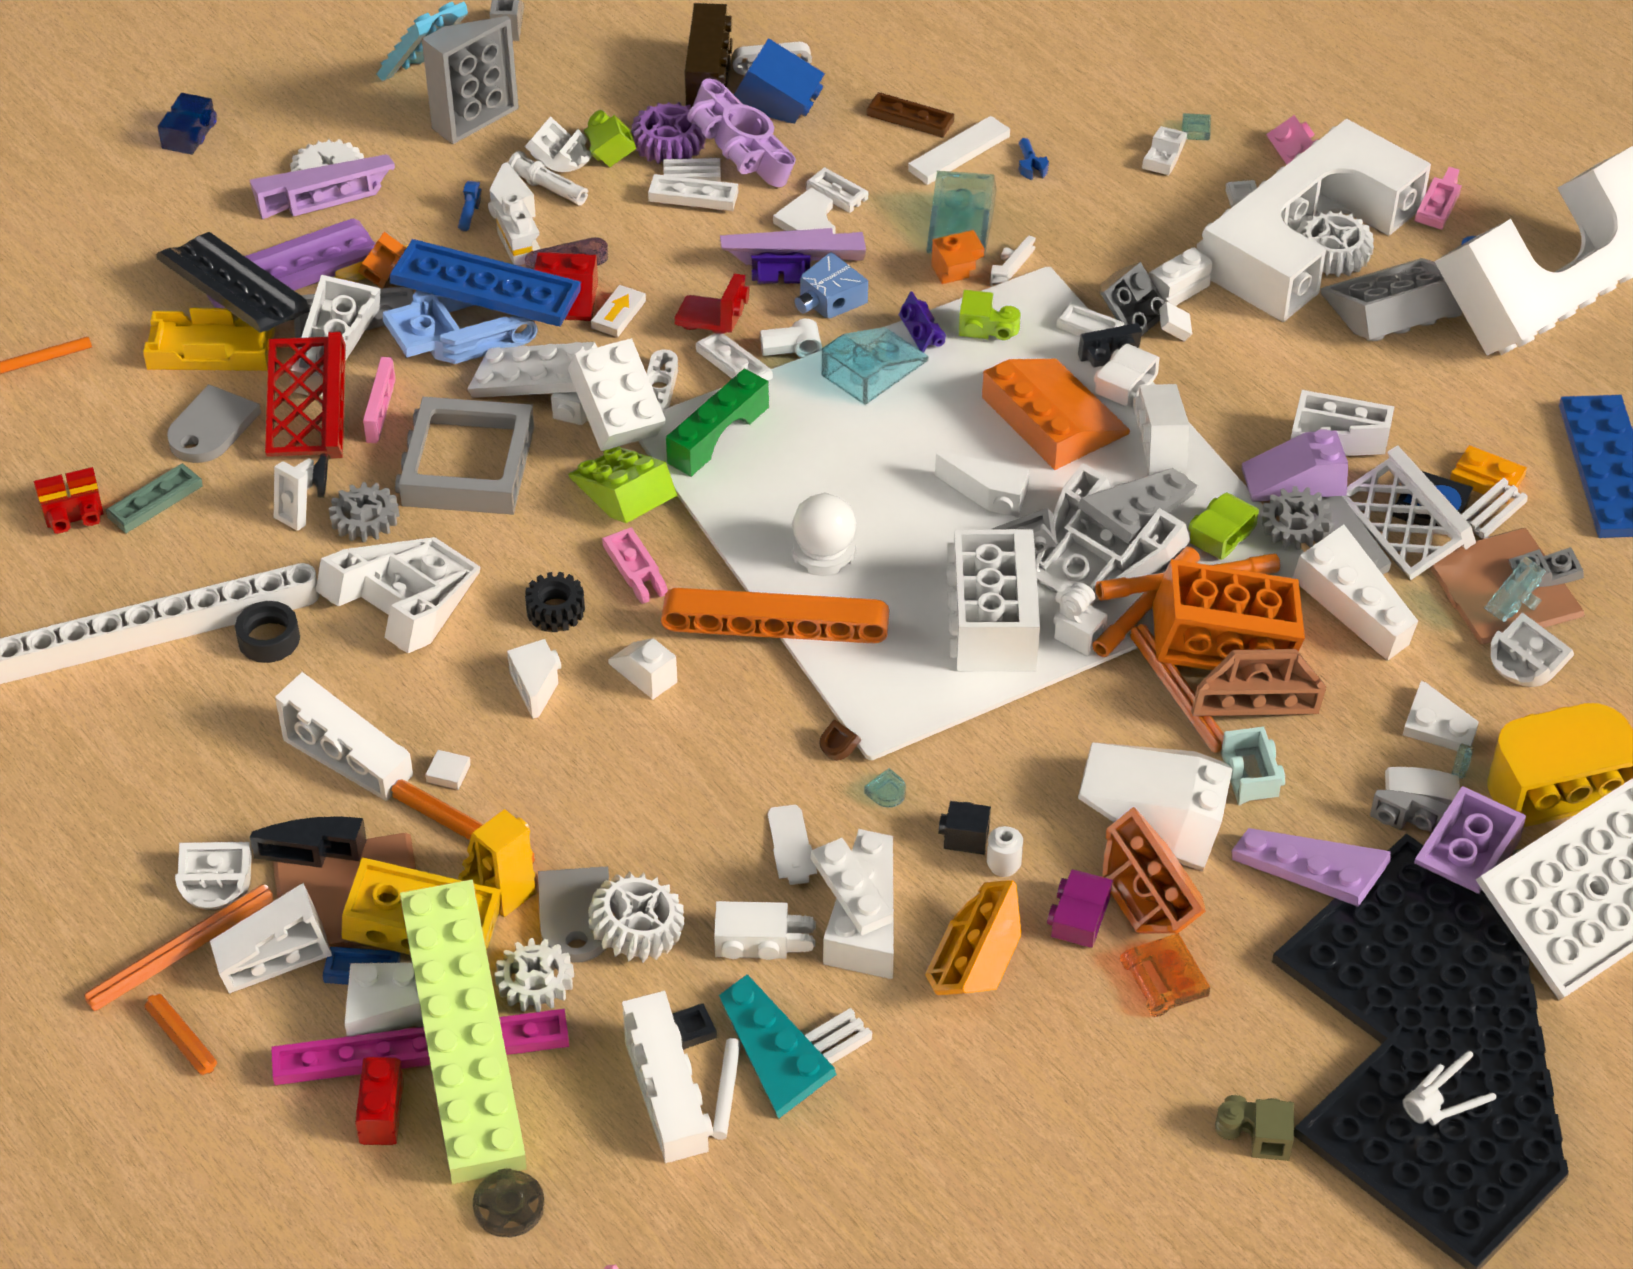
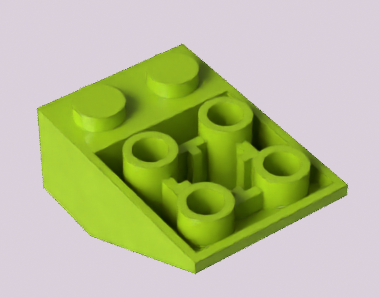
M620 446L605 450L603 455L595 460H587L580 463L578 469L568 474L569 478L610 518L623 523H628L677 496L665 461Z

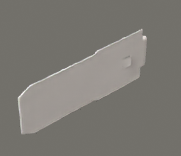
M797 805L770 808L768 819L774 843L773 852L779 879L788 878L790 885L809 883V875L817 874V870L811 860L812 847L808 842L802 810Z

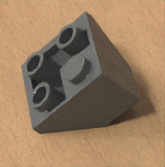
M1141 262L1117 270L1101 283L1100 293L1116 320L1124 322V325L1138 323L1142 330V335L1160 321L1159 308L1165 302Z

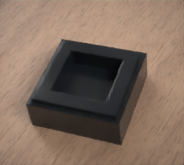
M703 1003L672 1014L674 1022L680 1031L683 1050L717 1038V1031Z

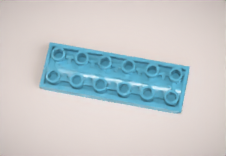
M463 1L457 5L454 2H450L438 9L439 13L430 16L429 13H425L414 20L415 24L407 29L408 33L400 38L401 42L394 46L395 50L388 54L389 58L381 62L382 67L376 75L382 81L393 77L401 66L404 69H408L410 67L409 64L424 63L422 38L444 26L460 24L468 14L465 2Z

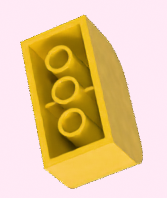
M1584 703L1570 707L1564 706L1553 711L1529 714L1525 717L1514 719L1508 722L1499 733L1487 780L1488 791L1494 801L1526 815L1524 827L1575 816L1633 778V729L1620 712L1599 703Z

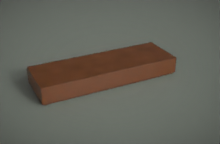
M880 92L876 94L867 107V116L944 138L954 123L955 114Z

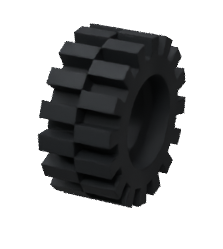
M548 572L547 578L539 575L537 576V582L532 580L529 583V588L526 587L527 617L536 628L541 624L542 631L547 632L548 627H552V632H558L557 627H562L563 631L569 630L568 624L575 627L578 624V619L582 620L584 617V590L578 579L574 581V576L568 574L564 578V572H558L557 576H553L552 572ZM551 599L565 600L564 603L559 605L545 604L546 601Z

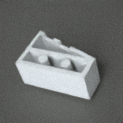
M412 962L350 963L345 1015L347 1037L402 1030L412 1026H416V1028L424 1027Z

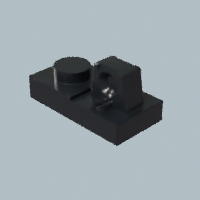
M1138 323L1080 334L1078 348L1080 361L1089 360L1093 368L1104 366L1110 361L1113 352L1116 349L1120 350L1125 344L1139 348L1142 330Z

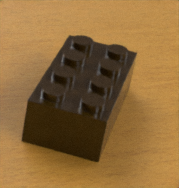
M694 3L685 64L686 105H690L691 108L703 80L715 79L728 89V72H730L731 55L728 54H732L733 38H730L729 33L732 32V16L727 15V4Z

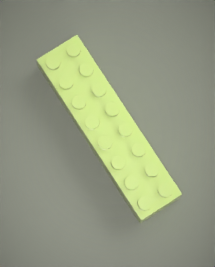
M473 879L400 893L452 1184L526 1170L525 1149Z

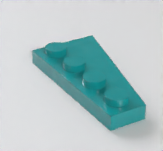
M748 974L719 995L721 1003L778 1119L837 1075L834 1066Z

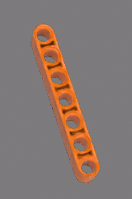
M672 588L665 593L661 623L666 629L674 632L880 643L888 635L890 609L885 602L876 599Z

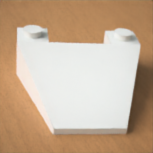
M1082 462L1061 491L1053 513L1058 545L1038 553L1035 561L1037 581L1055 592L1063 584L1072 586L1076 582L1085 583L1095 593V600L1091 603L1093 604L1099 601L1095 591L1097 581L1151 575L1168 567L1170 560L1174 559L1190 542L1186 524L1159 508L1137 537L1127 544L1077 508L1082 497L1111 488L1107 476Z
M435 537L350 548L321 558L316 592L337 606L360 597L364 598L389 615L385 638L399 649L410 653L431 644L479 574L481 567Z

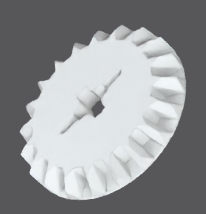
M328 139L327 142L317 141L315 145L307 144L306 149H299L298 154L293 156L290 167L291 172L326 166L328 164L364 159V156L360 153L358 147L352 146L351 142L343 144L341 139L336 142H331Z

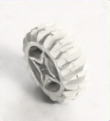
M1330 210L1327 214L1318 211L1316 216L1308 215L1307 220L1301 221L1300 226L1297 228L1298 233L1326 248L1323 272L1326 274V277L1329 274H1335L1339 278L1342 273L1350 276L1352 271L1360 272L1361 267L1367 266L1373 254V233L1369 231L1368 225H1363L1362 219H1353V214L1346 216L1341 211L1338 214L1332 213Z
M629 871L625 878L616 874L611 881L605 880L601 887L597 888L596 892H594L588 909L590 917L588 921L589 928L594 930V940H603V949L613 948L615 957L620 953L626 954L628 961L634 956H638L642 962L648 956L657 960L661 953L668 954L672 946L679 941L684 926V905L678 904V894H669V884L660 886L658 884V877L652 881L648 880L644 872L639 878H635Z

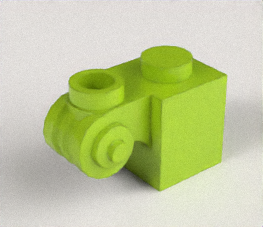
M598 110L591 115L588 120V127L584 129V132L590 140L591 146L589 150L597 161L602 160L611 167L636 149L631 130L615 115L610 118L603 110Z
M964 290L959 314L958 336L988 339L990 335L995 336L999 340H1009L1020 331L1021 313L1014 306H1004L1000 309V312L994 310V293Z

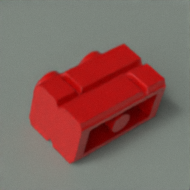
M363 1058L355 1118L360 1144H397L402 1103L401 1094H403L404 1085L399 1058Z

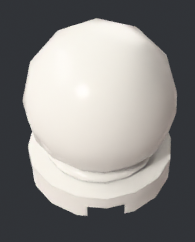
M825 492L810 496L800 503L792 522L794 532L792 554L794 562L796 564L799 562L807 567V572L814 575L828 576L840 573V568L848 563L852 564L856 555V541L854 537L856 521L850 505L840 497Z

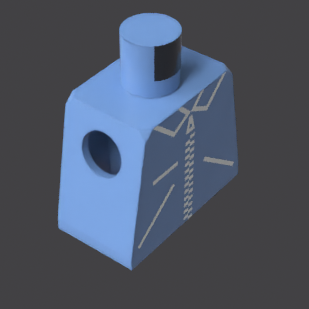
M830 252L802 274L800 278V296L795 298V306L802 314L815 309L825 318L835 317L868 303V280L834 253Z

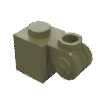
M1230 1095L1224 1099V1103L1218 1108L1215 1123L1216 1132L1224 1139L1234 1140L1240 1136L1241 1131H1245L1252 1137V1158L1289 1161L1294 1141V1102H1285L1275 1098L1266 1100L1256 1099V1102H1247L1242 1096Z

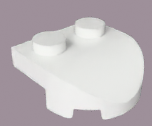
M551 117L525 145L535 159L557 172L577 170L583 167L592 156L591 152L587 151L585 147L587 138L579 129L571 136Z
M1521 613L1503 633L1498 630L1491 641V660L1495 670L1507 680L1526 687H1537L1546 684L1574 656L1573 650L1524 613Z
M179 843L178 874H175L177 888L185 900L196 908L215 910L222 909L245 895L251 880V843Z

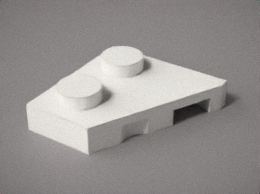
M1421 681L1408 715L1403 735L1469 754L1479 722L1429 684Z

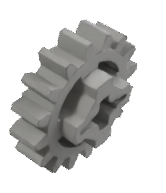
M362 482L361 488H356L352 484L349 485V492L340 490L339 498H332V507H329L332 528L338 529L339 536L341 537L349 534L350 541L355 540L357 536L361 537L362 542H366L368 536H373L377 540L379 539L380 532L389 534V526L397 525L396 517H399V507L396 496L390 495L389 488H384L380 491L378 483H375L371 488L367 487L366 482Z
M1293 486L1292 492L1288 493L1284 488L1280 489V497L1272 494L1270 496V503H1264L1262 513L1265 535H1272V542L1274 544L1282 540L1283 548H1287L1290 543L1295 544L1297 550H1300L1302 543L1312 547L1313 539L1321 541L1324 539V532H1330L1332 510H1329L1328 500L1322 501L1320 492L1310 495V488L1307 487L1303 492H1299L1297 486ZM1315 513L1318 516L1317 520L1314 519ZM1277 515L1280 516L1279 522L1276 520Z

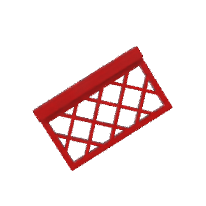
M328 332V337L269 339L265 454L267 457L321 455L323 453L328 454L331 459L343 458L346 344L341 332ZM324 346V355L315 363L304 355L312 347ZM291 348L295 354L282 364L276 358V349ZM302 358L310 368L298 378L289 368ZM317 372L323 378V383L313 392L304 382L313 373ZM286 373L295 382L282 393L275 387V381ZM298 387H301L309 396L297 407L288 397ZM316 400L322 406V412L314 420H311L303 411ZM285 401L293 411L283 421H280L274 415V412ZM300 415L309 424L296 435L287 425ZM320 422H322V429L318 426ZM315 429L321 434V445L308 446L302 439ZM282 430L293 438L285 447H273L274 438Z

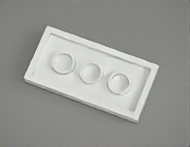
M574 342L568 344L524 345L488 349L468 387V391L472 398L576 392L567 368L575 353L597 348L595 342Z

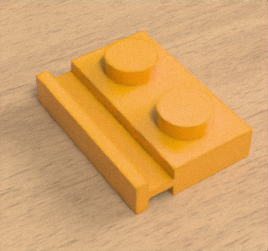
M1468 445L1459 459L1456 468L1452 470L1450 480L1471 486L1473 491L1484 495L1503 478L1509 481V486L1514 485L1518 488L1525 477L1527 467Z

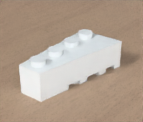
M1344 524L1299 556L1293 576L1294 579L1299 580V586L1388 661L1410 644L1418 620Z

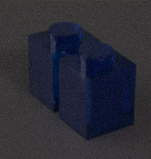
M181 92L171 106V112L168 111L157 126L161 148L193 155L198 146L204 142L205 136L211 127H214L216 124L217 113L214 111L212 98Z

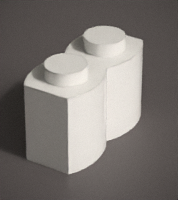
M1125 344L1120 350L1116 349L1113 352L1108 363L1097 369L1094 376V383H1096L1095 393L1129 407L1133 404L1134 397L1139 396V385H1150L1156 378L1160 357L1130 344Z

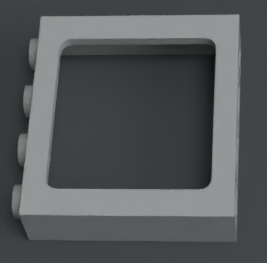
M422 397L420 408L414 410V430H409L408 452H403L402 474H397L395 481V491L400 493L402 506L514 515L534 431L533 405ZM430 423L513 429V436L502 478L499 480L418 474Z

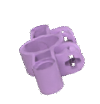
M715 79L703 80L693 107L688 113V120L701 128L705 138L715 139L716 144L722 150L723 156L726 159H731L737 165V170L741 174L757 172L768 184L775 187L785 186L796 159L773 135L774 125L770 118L754 107L743 105L721 82Z

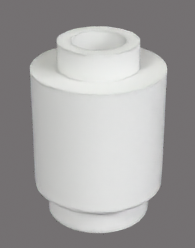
M1003 826L994 829L989 834L987 864L995 875L1009 877L1020 868L1023 850V837L1021 833L1012 827Z

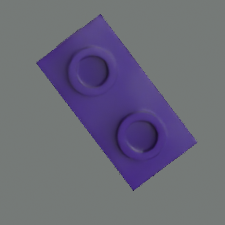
M768 252L752 255V281H758V284H778V273H784V284H800L802 274L811 268V255H804L799 252L789 253L788 255H774Z
M910 291L900 309L899 316L921 353L925 352L928 345L942 346L945 343V332L941 330L938 323H934L935 318L930 312L928 304L917 299L913 291Z

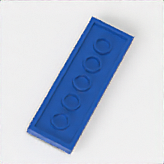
M415 239L411 240L390 273L391 284L558 327L562 325L581 291L580 281Z
M1622 395L1561 397L1559 408L1598 538L1633 537V429Z

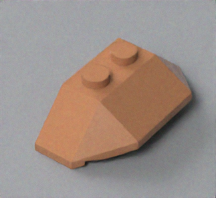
M1297 649L1232 650L1198 685L1191 714L1192 716L1319 714L1326 686Z

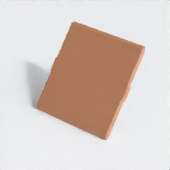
M1519 528L1475 540L1476 543L1465 550L1460 546L1429 567L1446 592V597L1454 609H1457L1481 645L1491 643L1496 632L1499 630L1503 633L1521 613L1527 615L1543 628L1585 617L1584 610L1565 583L1545 587L1520 586L1509 564V559L1539 549L1542 555L1545 556L1527 528Z
M399 833L367 839L361 859L363 857L416 870L411 834ZM326 857L322 868L273 861L277 899L304 883L323 924L329 947L353 948L366 945L341 939L342 914L361 859L360 861Z

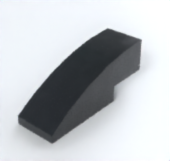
M343 816L291 820L252 831L250 835L254 859L322 868L326 857L360 861L367 841L363 818Z

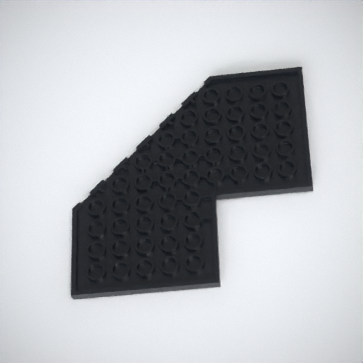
M1406 833L1387 850L1391 851V861L1359 906L1334 898L1273 954L1272 963L1381 1043L1364 1062L1294 1127V1137L1465 1269H1481L1566 1182L1569 1170L1562 1150L1563 1138L1559 1117L1555 1112L1553 1102V1085L1550 1069H1547L1546 1048L1542 1027L1539 1026L1537 1017L1538 1006L1534 984L1531 983L1529 974L1530 963L1528 955L1483 890L1478 894L1415 864V858L1424 845ZM1467 1051H1471L1473 1053L1472 1058L1438 1088L1444 1100V1103L1440 1105L1441 1110L1490 1093L1496 1094V1099L1444 1118L1434 1126L1428 1120L1422 1124L1414 1121L1404 1108L1403 1100L1405 1096L1415 1090L1438 1064L1444 1066L1443 1071L1439 1074L1441 1075Z

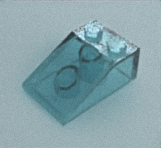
M937 170L927 253H932V239L974 230L984 246L985 257L997 190L994 174Z
M886 327L845 333L822 348V376L866 405L929 360V356Z

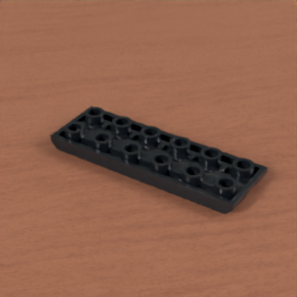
M211 232L201 234L182 246L167 248L156 254V258L260 333L269 331L277 325L294 320L298 316L310 312V307L303 296Z

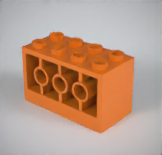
M1171 559L1152 602L1156 662L1214 670L1232 650L1297 649L1299 652L1305 639L1299 580L1294 578Z

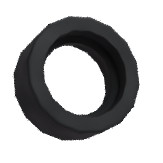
M262 601L254 603L239 614L235 623L240 651L253 661L262 663L280 661L291 655L298 647L300 632L296 614L288 605L281 602ZM269 623L279 624L287 628L281 635L268 640H258L249 636L255 628Z

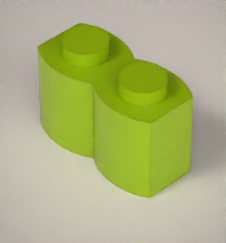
M1228 492L1218 498L1215 497L1209 503L1206 511L1200 515H1195L1188 527L1190 532L1189 543L1222 560L1255 529L1259 509Z

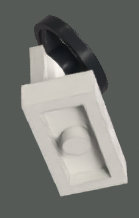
M321 453L315 465L314 460L308 458L295 467L284 461L274 466L275 519L297 531L306 526L307 490L314 484L317 487L318 497L325 498L328 454Z

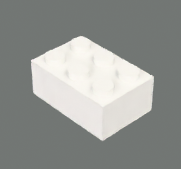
M632 338L574 354L567 370L601 451L658 435L666 419Z

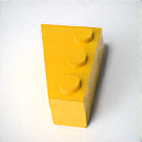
M506 809L499 812L472 833L467 848L469 857L463 860L462 863L465 870L459 873L458 879L462 881L473 879L475 884L501 889L499 914L504 918L536 894L535 872L532 864L533 852L529 837L530 828L522 818H515Z

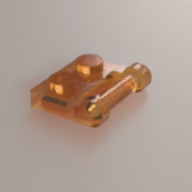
M1179 933L1128 949L1120 956V962L1124 969L1130 970L1146 998V1007L1152 1017L1162 1016L1171 1008L1207 997L1210 994V985ZM1151 961L1168 992L1159 994L1143 966V962Z

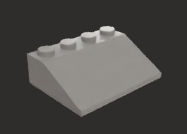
M503 16L444 26L422 38L432 129L451 144L457 143L519 109L511 18Z
M1425 258L1320 288L1322 296L1352 332L1366 338L1367 341L1382 340L1384 335L1390 333H1405L1411 330L1410 327L1416 325H1432L1436 323V319L1442 317L1453 318L1462 315V310L1434 261Z

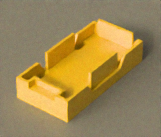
M190 308L191 319L183 311H152L151 329L148 342H145L143 350L147 370L268 371L269 339H274L275 327L260 333L240 318L234 321L233 313L226 308Z

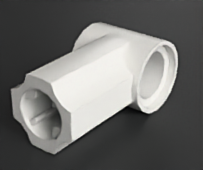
M800 319L792 327L760 331L763 356L796 353L799 357L803 358L822 350L817 323L811 319Z

